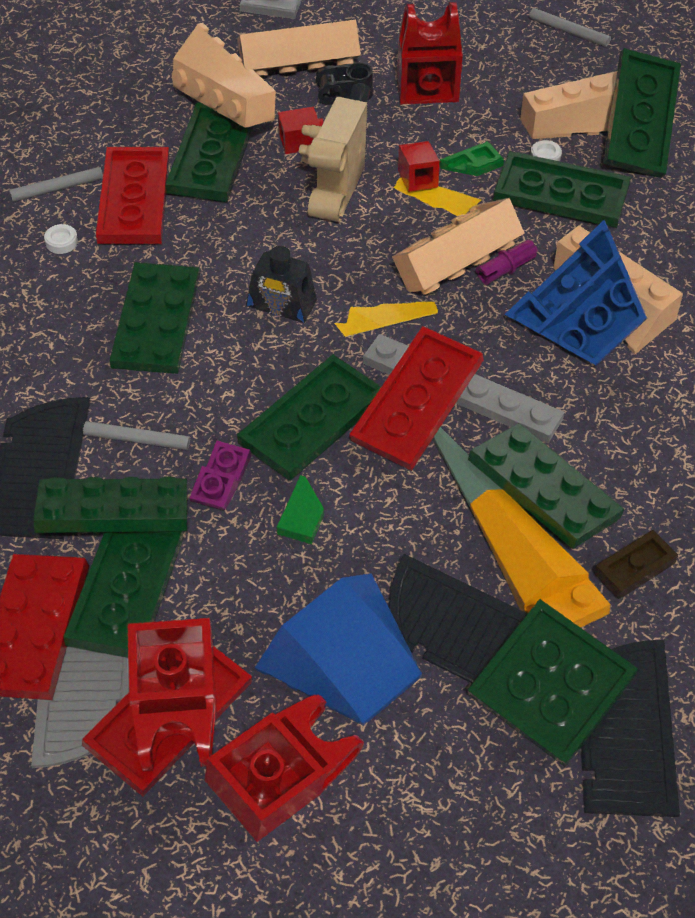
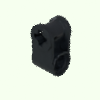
M357 62L338 66L328 65L320 68L316 73V81L320 86L318 98L322 104L332 105L336 97L349 99L353 85L363 83L370 87L371 91L368 100L373 96V70L366 63ZM328 74L331 75L332 82H329ZM329 89H332V97L329 95Z

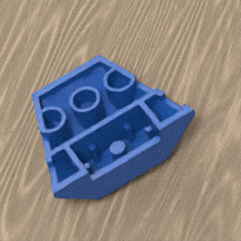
M605 220L579 243L581 247L533 293L528 291L505 313L506 316L596 366L648 319Z
M372 573L339 579L281 626L255 666V670L264 675H271L286 683L288 687L295 691L299 690L309 696L321 695L327 701L326 707L361 725H365L422 677V673Z

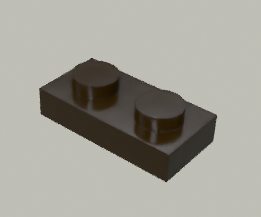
M651 530L597 564L594 574L618 599H621L674 565L678 554L654 530Z

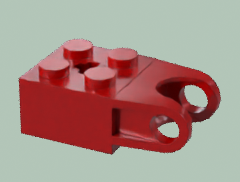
M449 2L444 14L439 19L430 22L423 21L417 17L414 4H406L398 42L397 86L400 104L459 102L463 54L457 3Z
M210 618L128 624L129 702L142 771H153V763L158 746L164 739L172 735H183L190 738L197 747L200 766L206 767L207 758L213 753L216 721L213 636ZM177 666V669L168 671V667Z
M319 694L307 697L277 714L270 713L207 758L205 782L256 842L260 841L321 795L357 757L364 745V742L358 735L329 742L318 738L312 732L311 727L322 715L327 703Z

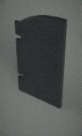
M90 397L66 398L46 402L6 419L3 437L13 438L12 443L0 444V536L64 539L65 533H34V514L39 480L53 477L64 479L76 478L84 438L83 428L87 421L91 402Z
M403 554L393 578L390 593V611L411 653H413L418 644L427 648L423 655L424 660L472 684L528 614L406 554Z
M647 640L613 648L611 650L637 667L638 672L581 746L582 770L595 771V780H583L584 813L679 817L680 809L664 640Z

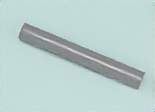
M533 8L530 12L529 18L604 47H607L611 41V36L539 9Z
M96 167L10 189L9 194L12 202L100 180L103 179L101 167Z
M89 421L85 422L83 434L87 436L188 450L190 445V436Z

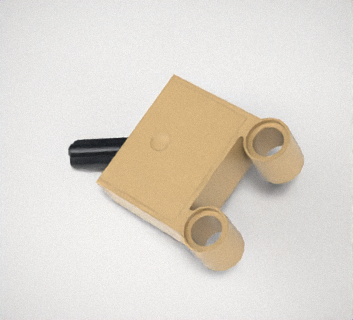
M363 83L353 85L349 99L336 97L322 127L316 125H303L302 127L303 135L314 138L311 145H300L299 153L302 155V162L317 168V188L313 189L308 204V215L310 217L340 223L342 219H339V217H343L365 167L367 102L371 90L370 87Z

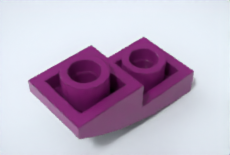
M216 441L207 466L201 467L189 497L190 501L225 511L252 456L250 449Z

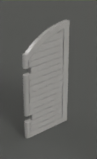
M67 646L53 700L38 699L32 768L61 765L91 754L82 746V738L116 705V702H119L129 693L128 658Z

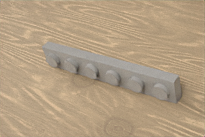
M379 334L363 355V364L390 375L409 346ZM476 374L456 402L460 406L509 427L520 423L539 440L546 443L550 442L564 418V411Z

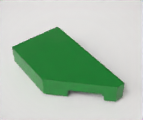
M486 141L440 159L439 167L443 170L479 176L504 165V158Z
M300 475L277 525V534L312 544L324 517V507L305 476Z

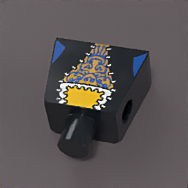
M276 246L270 251L264 252L254 268L246 306L305 323L317 301L310 266L305 261L291 258L288 248Z

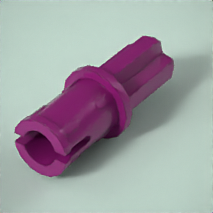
M526 240L508 251H499L497 257L476 267V273L483 272L478 275V278L485 285H489L492 281L507 273H515L517 267L536 257L538 252L537 246L534 245L532 240Z

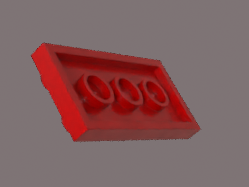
M107 147L96 228L97 244H162L166 181L168 179L170 158L169 147Z
M422 326L349 434L351 441L412 471L484 361L483 353Z
M12 555L0 594V697L53 700L67 648L64 642V634L84 586L89 568L86 558Z
M213 646L217 720L251 684L252 676ZM177 666L168 667V671L177 669ZM129 693L82 738V746L142 797L194 744L190 738L183 735L167 737L157 748L153 771H142Z

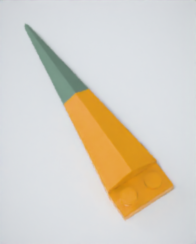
M440 427L432 440L476 518L520 610L529 613L537 601L541 599L580 628L610 613V603L590 581L589 573L509 494L468 460L469 455Z

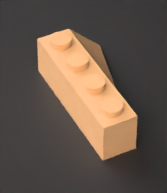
M356 20L240 34L237 38L239 54L244 68L247 70L253 69L260 77L268 76V70L279 69V74L297 72L296 67L307 65L308 70H316L324 67L325 63L336 62L337 66L353 64V59L361 56Z
M204 23L197 24L173 58V87L245 128L274 120L276 91L253 69L247 70L244 68L242 59L236 53H228L224 49L225 43L220 38H212L208 34L209 28Z
M617 71L523 93L520 120L531 138L571 137L572 133H587L588 136L599 135L601 131H608Z
M510 198L475 205L469 209V213L452 219V224L431 232L432 240L430 237L420 239L392 256L406 289L409 292L421 291L423 295L438 289L440 287L439 282L443 279L452 280L463 275L466 272L464 269L470 264L476 266L486 262L491 258L489 253L496 249L499 252L514 246V239L525 233Z
M577 226L558 241L554 262L555 270L581 247L579 243L590 232L581 226ZM619 252L648 318L625 339L628 343L627 347L635 355L677 320L683 293Z

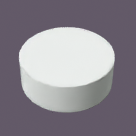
M542 140L533 144L530 155L560 161L562 150L555 142Z
M66 224L52 226L44 235L47 249L56 254L68 253L75 249L78 244L76 230Z

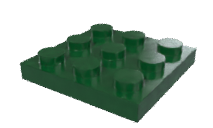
M539 599L467 691L469 696L566 767L635 677L638 668Z

